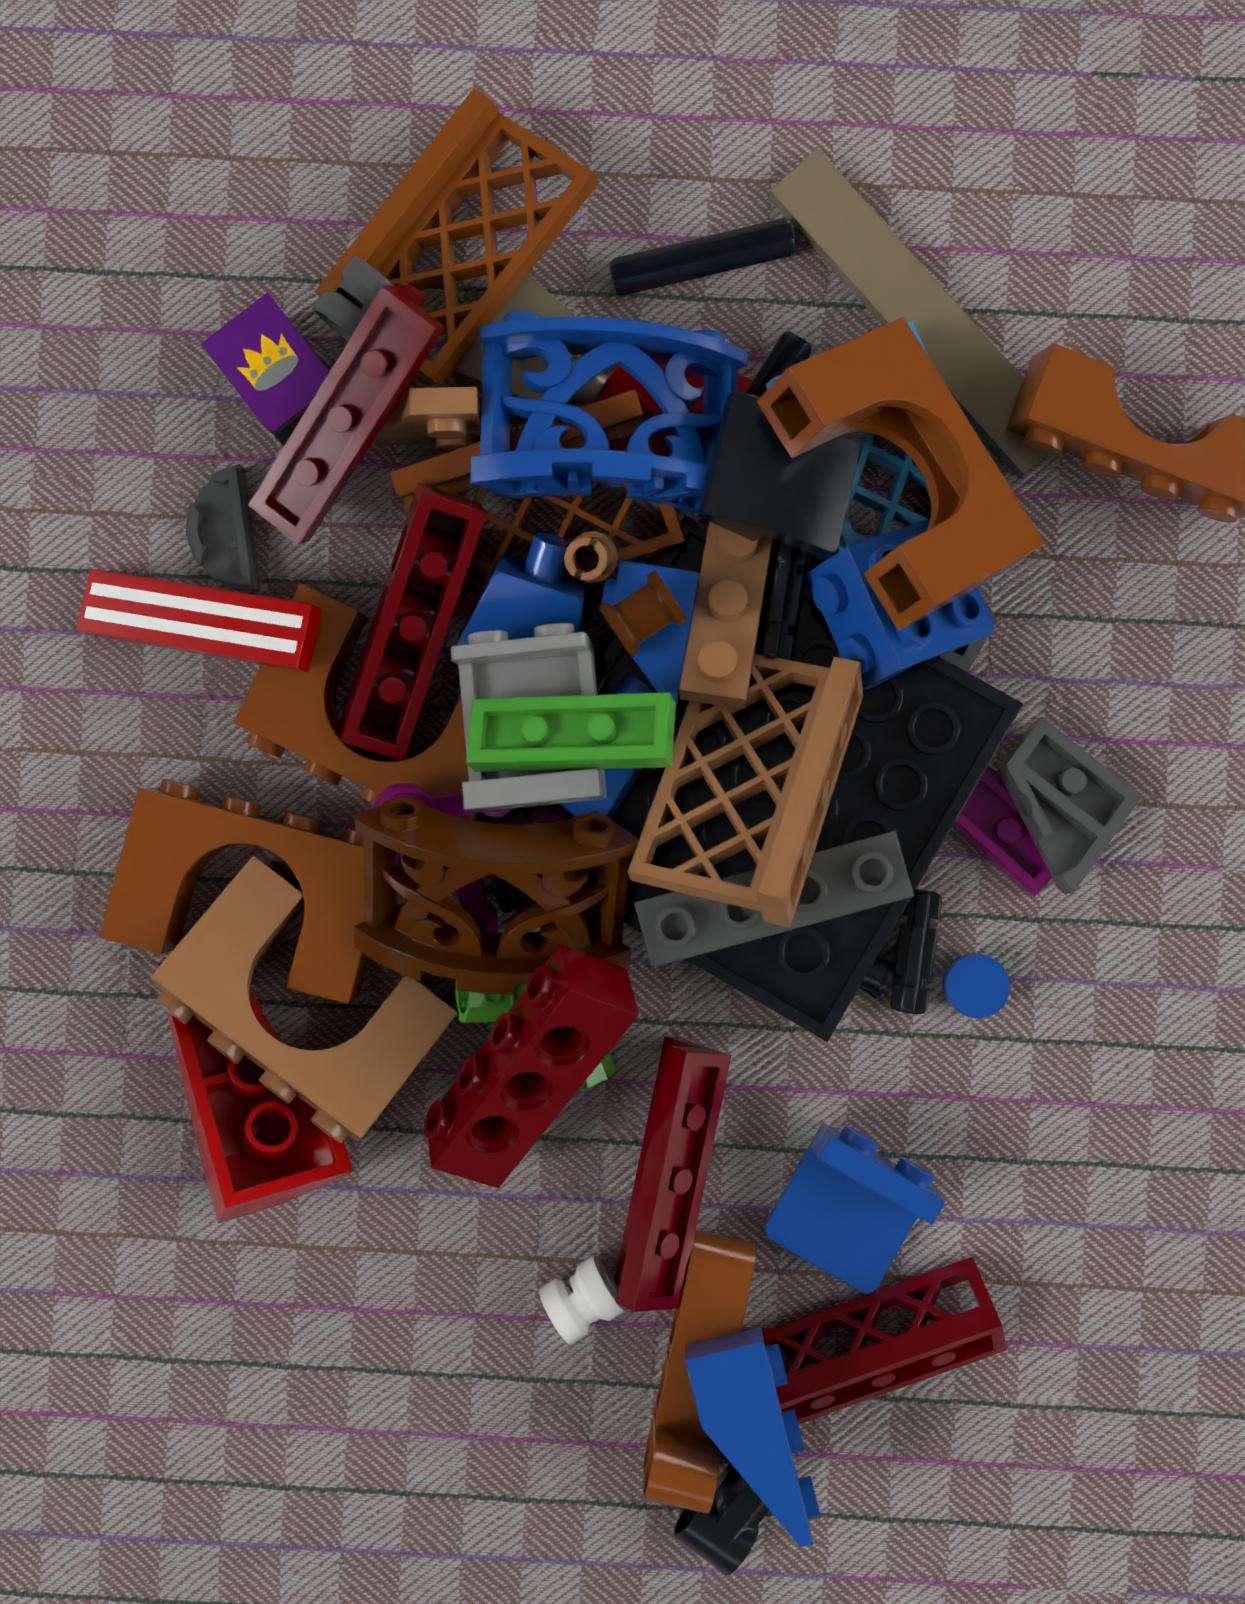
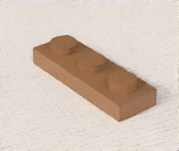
M709 522L679 688L680 700L745 709L774 538L765 536L751 541Z

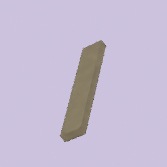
M818 148L814 150L770 190L769 199L790 220L791 224L882 325H886L901 317H904L907 323L913 321L928 357L970 424L1017 477L1020 478L1046 455L1027 447L1023 443L1025 436L1007 430L1024 378Z

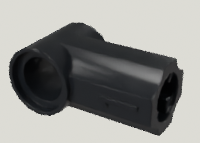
M729 1463L718 1477L710 1513L706 1514L683 1509L674 1527L673 1534L678 1540L724 1575H731L750 1553L758 1535V1525L769 1512V1509L735 1467Z

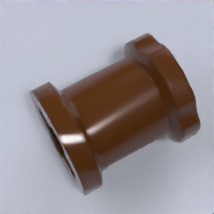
M655 570L646 575L647 583L619 603L612 605L605 602L598 607L631 658L640 653V644L672 623L681 626L688 621L678 602Z

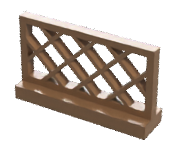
M754 653L750 677L754 685L748 689L746 707L764 699L776 720L744 735L732 714L742 709L713 705V707L706 710L708 704L689 701L673 745L672 767H665L628 869V874L631 881L760 911L764 922L790 928L863 699L861 667L859 661L834 657L831 667L827 668L781 658L768 659L764 655ZM792 683L816 687L811 702L788 714L785 713L773 694ZM723 720L735 741L703 757L694 743L697 733ZM804 723L801 734H799L795 727ZM786 733L796 748L793 758L767 771L754 749ZM744 754L756 772L757 777L725 793L712 770ZM690 755L694 762L686 766ZM703 776L716 798L682 815L674 802L677 789ZM785 780L782 791L780 792L776 784ZM767 790L777 806L774 816L747 830L734 806ZM670 812L674 820L665 824ZM725 812L738 835L704 852L691 829ZM680 834L684 835L696 856L674 869L651 864L657 846ZM766 838L761 852L756 843ZM747 848L757 864L750 888L721 881L713 866ZM705 871L708 878L696 874Z

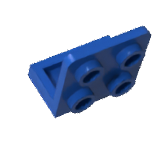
M930 519L847 545L838 551L836 555L831 556L805 574L812 589L814 602L822 612L839 650V657L860 662L863 691L881 684L913 665L977 642L993 633L994 623L978 587L898 631L864 576V572L899 545L927 531Z
M822 1122L765 1222V1232L771 1241L858 1291L871 1293L879 1286L916 1219L920 1217L933 1225L945 1204V1200L932 1185L935 1176L926 1169L904 1157H901L898 1163L895 1164L875 1152L879 1144L851 1126L845 1124L840 1132Z

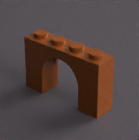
M904 317L788 367L757 400L758 405L791 458L840 435L850 432H868L882 436L895 443L911 457L920 469L927 483L931 498V518L927 531L899 545L863 573L898 631L1003 573L1045 544Z
M300 583L292 601L310 603L323 609L309 671L307 673L266 665L260 666L233 724L250 731L246 743L278 758H281L285 749H288L308 759L303 770L334 785H339L342 776L365 786L361 798L372 804L382 790L398 783L417 785L431 796L462 790V782H469L466 763L467 754L461 697L438 740L427 750L410 759L382 762L363 754L353 745L341 742L340 724L335 707L336 689L341 674L368 617ZM482 812L461 818L479 821Z
M162 779L160 789L138 788L99 938L159 954L173 951L180 943L193 891L204 867L217 854L229 847L238 844L256 845L273 852L285 861L296 875L303 892L304 919L286 988L346 1004L359 997L369 957L354 947V926L364 922L363 834L353 828H346L344 838L320 832L322 820L285 811L283 822L259 816L261 804L237 797L224 795L221 805L198 799L200 788L172 780Z

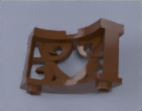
M410 796L389 799L382 805L355 816V829L364 835V922L354 926V947L375 962L415 980L421 981L424 973L427 972L457 979V990L500 995H515V984H527L531 973L538 966H543L559 944L629 970L631 948L625 945L622 939L630 855L635 853L639 839L613 822L609 817L600 812L593 811L581 816L547 823L498 824L450 815L433 809ZM398 852L403 854L402 865L406 873L398 867ZM598 866L597 882L578 891L588 878L589 867ZM494 874L520 889L532 898L538 906L530 908L515 917L506 926L503 933L480 931L473 917L459 904L447 898V896L464 885ZM398 893L405 897L403 904L398 906ZM595 905L594 922L589 918H585L582 912ZM540 927V931L529 932L533 929Z

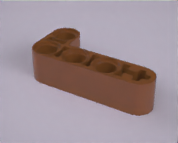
M695 1230L680 1308L675 1309L646 1446L643 1466V1500L709 1514L711 1511L718 1480L720 1451L700 1424L685 1362V1345L741 1332L755 1266L757 1249L755 1242Z

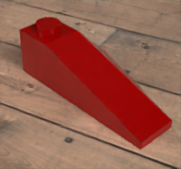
M163 962L157 963V969ZM250 991V1005L256 1019L272 1037L282 1042L263 1015L262 1006ZM167 1012L200 1158L218 1223L281 1205L352 1172L344 1141L340 1144L311 1122L310 1119L317 1112L314 1108L297 1095L290 1104L276 1096L259 1081V1078L265 1072L262 1068L245 1055L238 1064L224 1056L207 1041L213 1031L194 1016L191 1017L187 1024H184Z

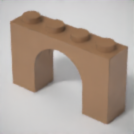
M252 856L153 973L151 979L155 987L161 991L155 1001L184 1024H187L191 1017L194 1016L210 1028L213 1033L208 1037L207 1041L234 1063L238 1064L245 1055L262 1068L265 1072L259 1078V1081L283 1101L290 1104L297 1095L317 1111L310 1119L311 1122L331 1138L341 1144L349 1135L359 1143L449 1027L458 1012L418 981L404 976L366 1026L357 1035L343 1044L324 1050H302L288 1046L272 1037L260 1025L250 1005V985L255 969L263 956L304 908L303 893L255 856Z

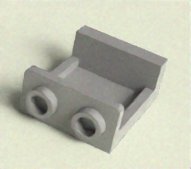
M557 623L535 627V637L509 640L507 631H483L469 634L468 645L452 646V661L459 667L466 754L472 699L597 695L593 642L585 632L575 633L574 624ZM468 765L469 782H462L464 810L473 812L607 799L605 769L598 768L475 772Z

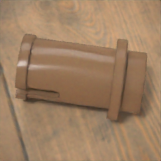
M596 531L583 532L575 537L567 547L564 556L565 567L572 576L577 577L581 581L588 583L602 582L607 577H610L617 567V547L612 539L604 533ZM589 545L595 546L594 549L599 556L598 565L594 570L587 568L581 558L583 549Z

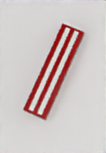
M90 569L76 630L92 636L308 673L323 609L310 603Z

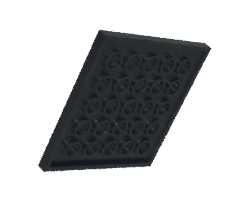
M685 515L680 524L686 541L666 547L656 566L699 572L700 576L708 527ZM770 563L768 571H774L775 564ZM805 582L798 628L791 627L790 635L796 636L792 661L830 668L833 658H840L839 650L822 612L814 602L810 584ZM759 623L758 632H765V624ZM615 635L595 670L597 695L610 694L628 672L637 677L654 693H657ZM939 656L913 665L881 684L864 690L863 699L814 853L896 831L914 894L1022 708L1023 703ZM750 679L749 687H751V686L754 685L753 682L751 681V679ZM792 683L773 694L785 713L788 714L811 702L816 687ZM764 699L732 714L744 735L776 720ZM682 700L681 709H675L674 742L689 701ZM708 704L706 710L713 707V704ZM723 720L699 731L694 743L701 755L705 757L734 742L735 739ZM804 723L795 727L799 734H801ZM786 733L755 748L754 751L768 771L793 758L796 748ZM744 754L712 770L725 793L757 777L756 772ZM690 755L686 766L694 762ZM665 767L641 769L612 818L613 822L621 827H625L648 817ZM701 776L678 788L674 802L682 815L716 797L704 777ZM785 780L776 784L780 792L782 791ZM764 790L734 806V809L748 830L773 817L777 806L768 791ZM555 804L566 812L568 819L575 817L561 804ZM540 806L515 808L506 824L529 820L532 813ZM669 812L668 816L670 817L671 821H673L674 818ZM725 812L691 829L704 852L738 835ZM547 820V821H544V822H542V823L554 822V821H553V820ZM680 834L677 836L678 842L674 846L654 854L651 864L674 869L696 856L684 835ZM766 838L756 843L761 852ZM746 848L715 864L713 867L720 879L754 870L757 864ZM705 871L696 874L708 878ZM628 874L624 923L642 933L634 903L674 891L631 881ZM597 877L586 881L578 891L596 883ZM911 897L686 958V960L828 1042Z

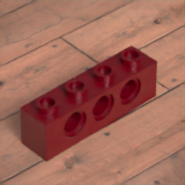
M420 482L417 483L340 720L341 742L404 761L487 514L479 502Z
M559 944L543 966H538L531 973L524 992L512 1008L497 1018L489 1038L477 1054L465 1060L459 1070L457 1080L442 1100H437L430 1106L425 1117L423 1131L424 1136L428 1138L432 1169L499 1189L638 1017L639 1013L627 969Z

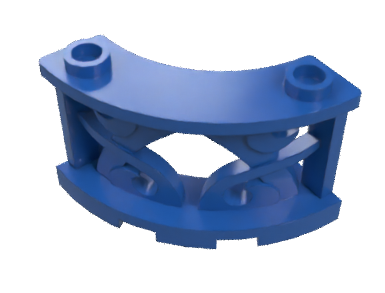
M515 311L504 315L503 322L479 327L478 341L484 344L480 455L471 457L470 483L511 500L536 496L591 495L592 483H608L610 487L619 488L621 485H627V498L658 503L683 510L690 514L699 512L727 395L732 392H738V369L747 367L748 353L725 342V335L719 331H691L674 326L628 319L603 317L542 318L533 312ZM571 355H584L572 364ZM544 358L548 365L545 371L534 373L525 369L522 375V381L529 390L545 393L539 400L511 396L513 359ZM657 364L664 365V371ZM617 365L631 374L645 387L664 413L643 422L629 439L625 451L610 450L605 432L596 419L580 408L567 405L568 401L588 382ZM684 373L694 377L704 376L703 387L694 388L689 385ZM703 392V414L689 413L686 406L693 405ZM511 415L529 418L515 451H510ZM553 422L569 425L581 432L585 440L584 446L580 449L563 448L559 440L567 434L569 428L565 426L551 427ZM673 432L675 436H666L661 442L667 448L669 457L654 455L649 449L648 438L659 433ZM698 433H702V445Z

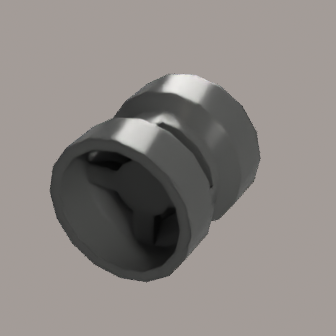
M352 256L341 270V283L334 291L324 292L312 307L313 311L328 326L347 341L353 335L381 287L394 286L381 273L357 256Z

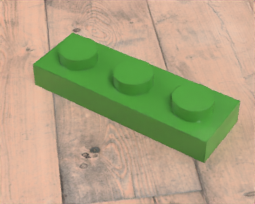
M670 692L472 699L466 763L475 772L672 767L676 702Z

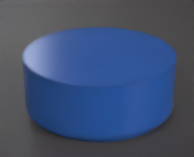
M968 953L959 956L949 964L943 976L942 987L947 1002L956 1011L970 1018H986L997 1013L1004 1006L1009 996L1010 982L1007 972L999 962L983 954Z

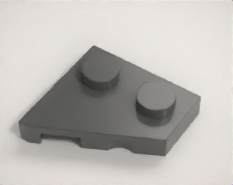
M1040 717L1029 726L998 769L1054 883L1065 895L1076 891L1142 797L1043 717Z

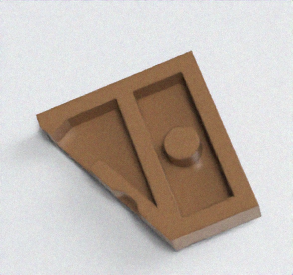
M477 387L407 389L372 444L436 443V450L451 452L474 444V442H480L482 399Z

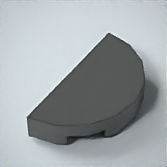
M237 464L213 474L210 477L212 480L200 490L194 504H190L187 510L186 537L193 558L213 579L236 590L261 592L250 506H248L249 497L245 468Z

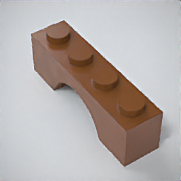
M1053 343L1031 358L1007 426V430L1025 436L1023 443L1027 447L1050 455H1059L1062 451L1084 459L1082 463L1084 469L1097 475L1117 478L1122 474L1142 482L1140 489L1143 492L1160 499L1177 500L1181 497L1199 504L1198 512L1201 515L1216 521L1233 523L1236 522L1237 518L1245 516L1244 418L1231 414L1204 425L1185 444L1164 443L1141 432L1124 413L1117 397L1114 366Z

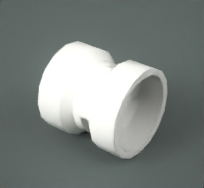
M595 1255L579 1263L575 1274L570 1276L567 1281L555 1278L539 1288L540 1299L551 1322L561 1337L570 1345L588 1335L591 1323L597 1322L600 1319L610 1322L626 1312L625 1307L616 1303L619 1289L614 1284V1280L606 1267Z

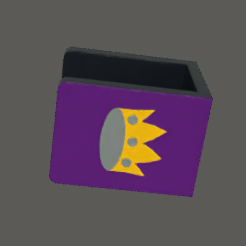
M267 292L202 342L201 345L263 426L271 434H274L284 447L329 374V371Z

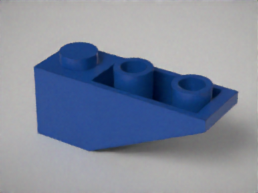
M761 1327L685 1345V1362L702 1429L800 1547L812 1545L813 1539L809 1520L821 1518L811 1476L798 1479L792 1453L805 1450L795 1410L782 1412L776 1387L788 1384L779 1345L765 1346Z

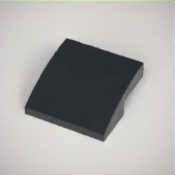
M732 392L727 395L697 517L751 541L769 536L821 560L836 555L864 433L850 432L840 435L791 458L758 405L757 400L760 396L740 392Z

